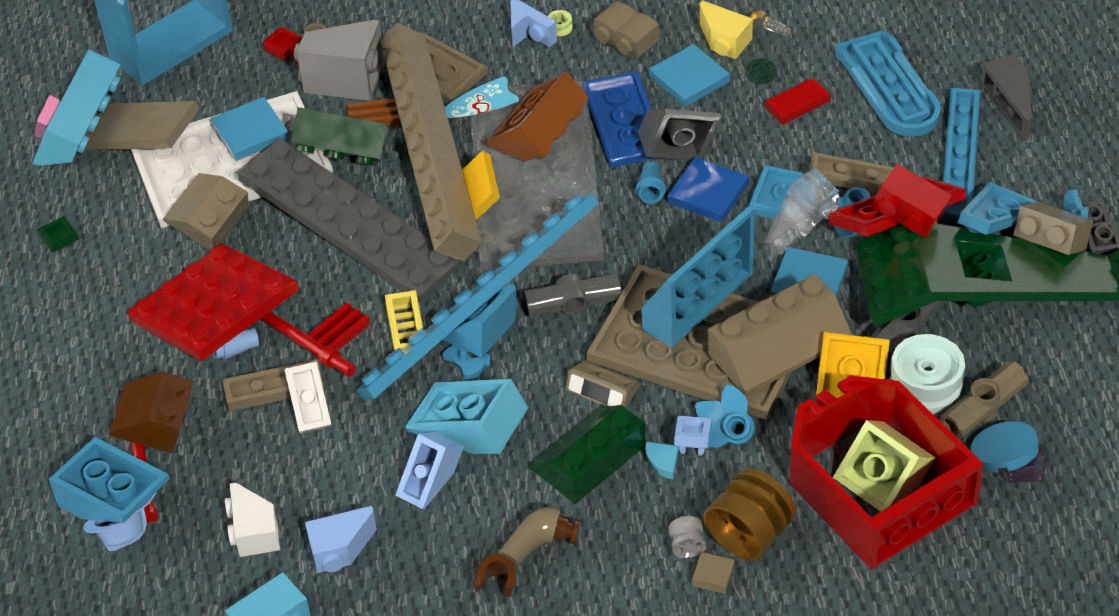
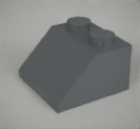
M674 109L647 110L638 130L646 157L693 160L697 157L702 159L718 126L721 115L720 113Z

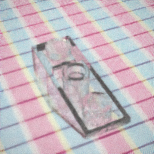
M812 168L790 185L765 240V251L768 259L786 252L792 242L800 236L808 235L817 223L824 218L828 219V214L838 209L839 190L815 168Z

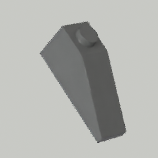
M1016 54L983 63L982 86L1023 140L1029 139L1032 114L1030 72L1027 65L1022 63Z

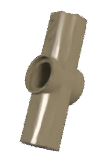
M1015 361L1013 363L1007 362L988 378L974 381L971 385V391L940 416V421L957 438L962 439L982 421L994 419L997 416L998 408L1028 385L1029 377Z

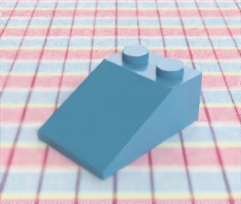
M94 437L49 478V482L58 507L85 520L124 523L170 477L169 474Z

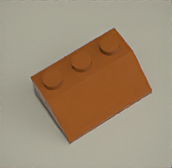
M566 71L532 88L486 143L493 149L523 161H528L535 157L541 159L552 150L553 146L551 143L567 132L568 127L566 125L569 121L571 122L583 112L581 107L589 97Z

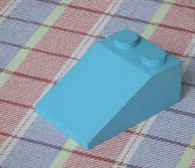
M512 379L435 382L405 428L408 432L416 435L438 432L464 445L463 451L471 454H500L514 430L520 424L521 419L528 410V406Z

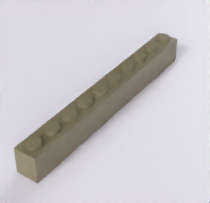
M396 23L389 32L384 34L380 43L433 248L438 253L454 259H461L464 262L482 243L427 42L424 34Z

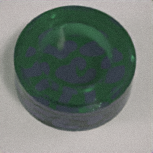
M754 59L747 64L746 76L752 83L767 84L775 78V65L768 59Z

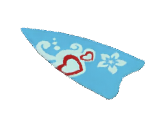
M500 77L456 98L445 106L447 118L465 117L518 102L519 98L508 90L507 78Z

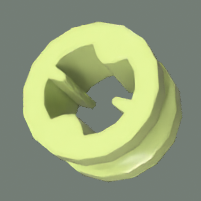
M556 10L547 16L556 21L557 36H565L572 31V16L569 12Z

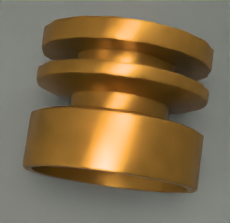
M747 468L742 469L725 488V492L721 493L705 510L704 523L710 535L722 548L742 560L748 562L758 561L775 542V537H778L795 519L796 506L790 494L776 479L763 471Z

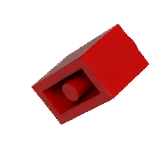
M897 164L881 185L872 207L927 238L943 215L952 195Z

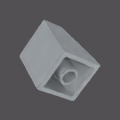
M369 20L305 32L300 44H296L294 58L299 63L298 80L302 82L304 93L370 101L385 63L380 43L382 40L380 21Z

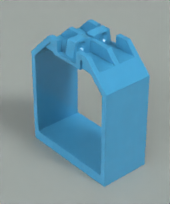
M94 0L109 58L121 64L120 68L142 86L233 31L227 0H193L136 35L128 8L130 0Z

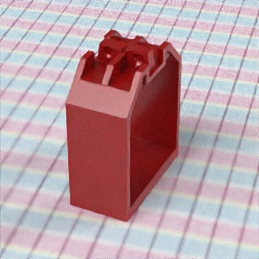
M850 375L838 382L837 387L844 393L839 398H836L825 389L816 395V403L809 399L797 406L791 444L790 485L872 570L978 504L984 463L899 381ZM866 420L885 422L934 456L935 460L931 466L941 475L872 518L812 457L852 434L855 430L862 427Z

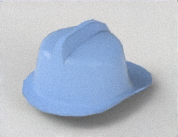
M156 493L124 523L88 520L84 524L83 530L86 533H96L109 551H115L134 543L145 532L147 521L144 507L154 498Z

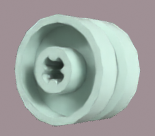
M933 334L912 336L904 339L895 348L891 360L890 380L902 383L936 418H939L961 398L962 380L965 372L964 355L956 344L944 337Z

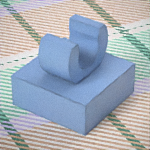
M678 416L674 446H679L681 454H685L686 447L698 448V455L702 456L709 444L711 418Z

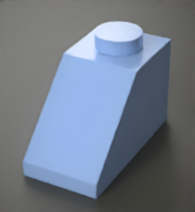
M438 432L418 434L396 496L421 509H425L454 474L464 445Z
M372 506L305 522L317 573L324 571L336 572L342 567L353 563L377 530Z

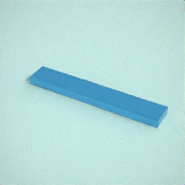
M951 88L943 182L964 188L966 199L947 206L940 218V222L958 223L962 210L973 200L981 90Z

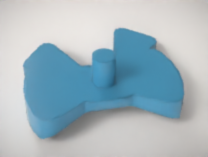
M1068 190L1064 196L1063 205L1065 211L1088 218L1089 209L1082 206L1077 190Z
M454 345L442 353L443 360L454 362L462 369L465 380L476 378L482 373L484 367L490 366V354H485L482 358H471L467 351Z

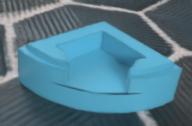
M646 442L647 461L658 471L659 475L673 479L679 455V446Z

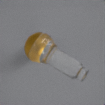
M756 10L750 16L753 19V28L755 29L766 28L788 36L791 32V28L771 19L764 10Z

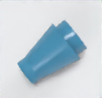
M647 162L642 166V172L636 185V194L643 202L654 204L659 202L665 195L666 186L660 173L659 165L655 162Z

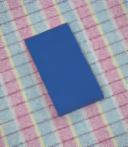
M638 71L581 82L582 90L589 97L586 102L610 168L656 159L654 157H646L638 134L647 110H652Z

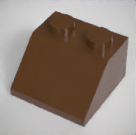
M160 372L125 383L109 436L173 453L194 380Z

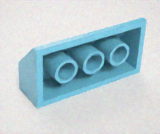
M88 49L44 132L32 164L44 166L70 163L77 152L83 154L90 139L86 136L87 132L94 133L100 117L96 115L98 111L104 113L111 97L107 96L108 91L114 93L120 82L121 77L116 75L121 64Z

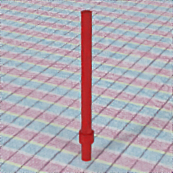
M270 311L260 318V320L316 355L319 362L326 367L336 368L348 377L353 376L356 372V366L342 358L338 350L329 345H322Z

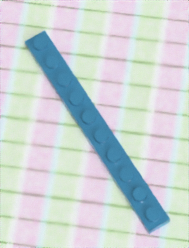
M592 193L582 197L576 194L564 204L566 209L560 214L554 213L542 223L544 228L541 231L530 233L520 242L522 247L516 252L512 250L500 258L498 261L500 266L494 271L490 269L478 277L476 280L478 285L471 291L466 289L454 298L456 304L449 310L445 308L431 318L433 324L426 330L421 328L408 338L410 344L403 350L398 348L385 358L386 365L380 370L375 368L368 372L361 379L364 384L356 390L363 400L375 399L596 207L599 202Z

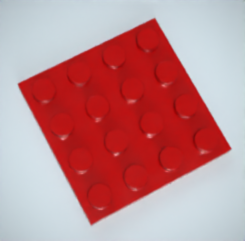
M221 244L211 249L209 254L196 263L189 265L178 276L165 282L161 288L150 296L138 301L133 308L127 311V314L134 324L202 362L296 293L299 288L296 280L225 244Z

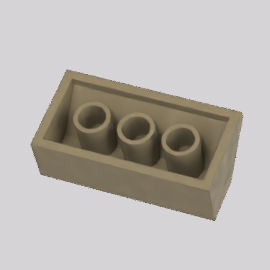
M814 274L708 328V354L746 396L820 357L824 332L852 335L835 294Z

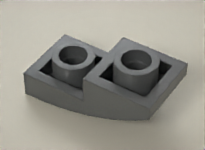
M1104 200L1082 202V206L1089 209L1088 219L1093 220L1087 250L1097 254L1119 250V234L1115 221L1109 220Z

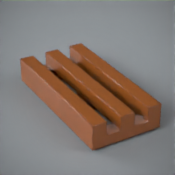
M395 98L347 104L348 117L387 124L386 127L402 125Z

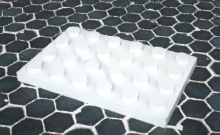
M297 91L267 100L288 130L290 139L285 142L290 145L297 107L305 108ZM212 117L189 123L172 148L131 149L160 228H164L170 225L164 222L163 218L198 173L219 175L227 178L248 192L249 201L262 198L263 196L239 181L238 172L264 150L235 161L212 127L210 119ZM314 150V154H305L333 173L332 165L328 157H325L326 152Z

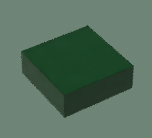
M64 216L37 229L38 235L52 253L79 240L77 232Z

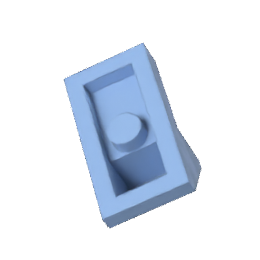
M511 0L513 47L528 35L534 41L541 42L548 47L557 42L556 21L520 0Z

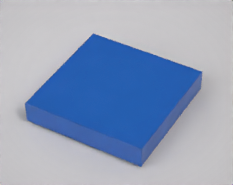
M695 157L668 194V203L722 223L748 186L749 176Z

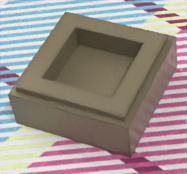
M701 552L692 578V586L726 594L735 567V559Z

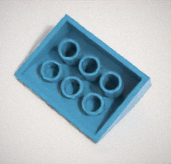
M749 205L667 279L658 291L645 302L642 308V327L644 331L673 348L753 274L755 208Z

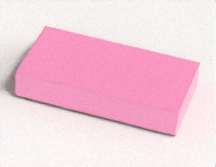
M49 95L37 120L35 136L43 138L44 132L60 103L59 99Z

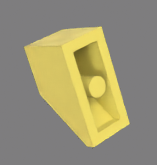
M703 0L701 1L700 26L710 50L715 51L719 55L737 59L752 40L753 19Z

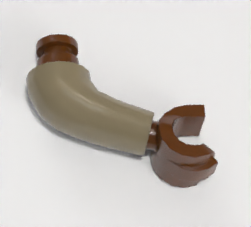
M552 506L539 508L529 514L513 532L498 554L488 555L481 561L473 578L475 592L486 586L488 577L498 576L505 582L503 596L511 597L517 567L538 547L544 544L551 545L553 539L563 541V538L570 539V544H574L580 520L575 519V522L568 521L569 517L559 515L560 508Z

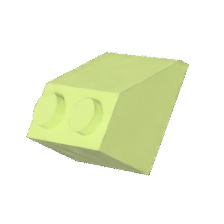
M866 420L833 478L882 512L908 496L920 485L935 457L885 422Z

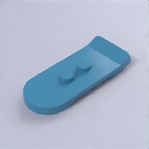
M878 31L834 45L835 58L843 63L886 128L902 136L915 137L931 132L938 125L941 111L940 102L933 91L928 90L902 52V47L894 36L887 31Z

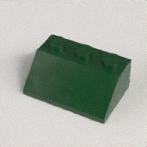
M297 107L291 145L297 146L296 151L305 154H314V150L326 152L325 157L343 160L345 155L355 157L356 163L373 166V161H380L387 124Z
M622 405L598 407L530 462L528 467L576 504L646 446L645 422Z

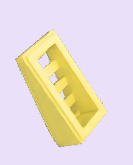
M416 290L385 295V306L394 350L398 348L403 350L410 342L400 344V339H407L423 328ZM412 308L410 312L394 313L396 310ZM414 318V321L396 323V320ZM416 327V331L398 333V330Z

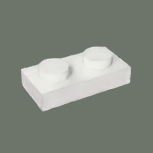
M317 361L286 368L285 374L299 434L331 427Z

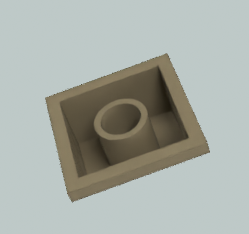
M198 173L163 220L211 250L223 242L248 209V192L223 176Z

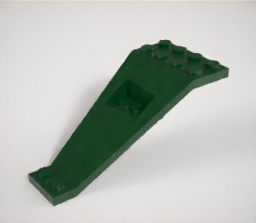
M938 223L927 238L910 230L903 224H899L875 236H868L863 241L856 243L870 317L876 327L935 301H970L973 308L980 305L983 306L992 301H1119V250L1109 255L1086 251L1067 255L1023 239L996 234H977L968 229Z

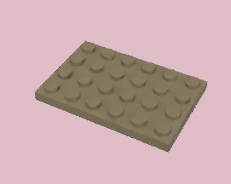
M638 264L587 351V361L700 399L721 402L722 392L727 384L737 389L739 388L708 354V328L759 302L731 293L680 342L671 348L643 330L642 308L645 302L672 275ZM792 372L746 395L745 397L748 400L747 414L768 420Z

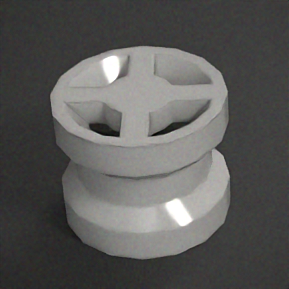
M684 516L670 523L669 535L673 539L672 551L675 556L679 558L695 557L706 550V540L701 535L703 533V525L699 518Z

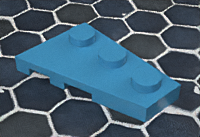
M989 182L962 210L958 223L966 226L973 233L988 235L1016 225L1020 206L1038 201Z

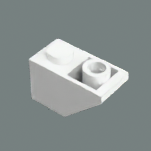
M238 483L230 484L231 498H225L227 517L233 518V525H228L230 545H237L240 557L280 550L278 524L273 504Z

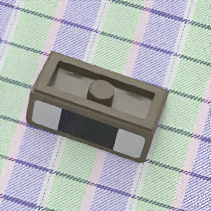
M584 360L569 370L565 390L605 406L622 405L626 408L641 383Z

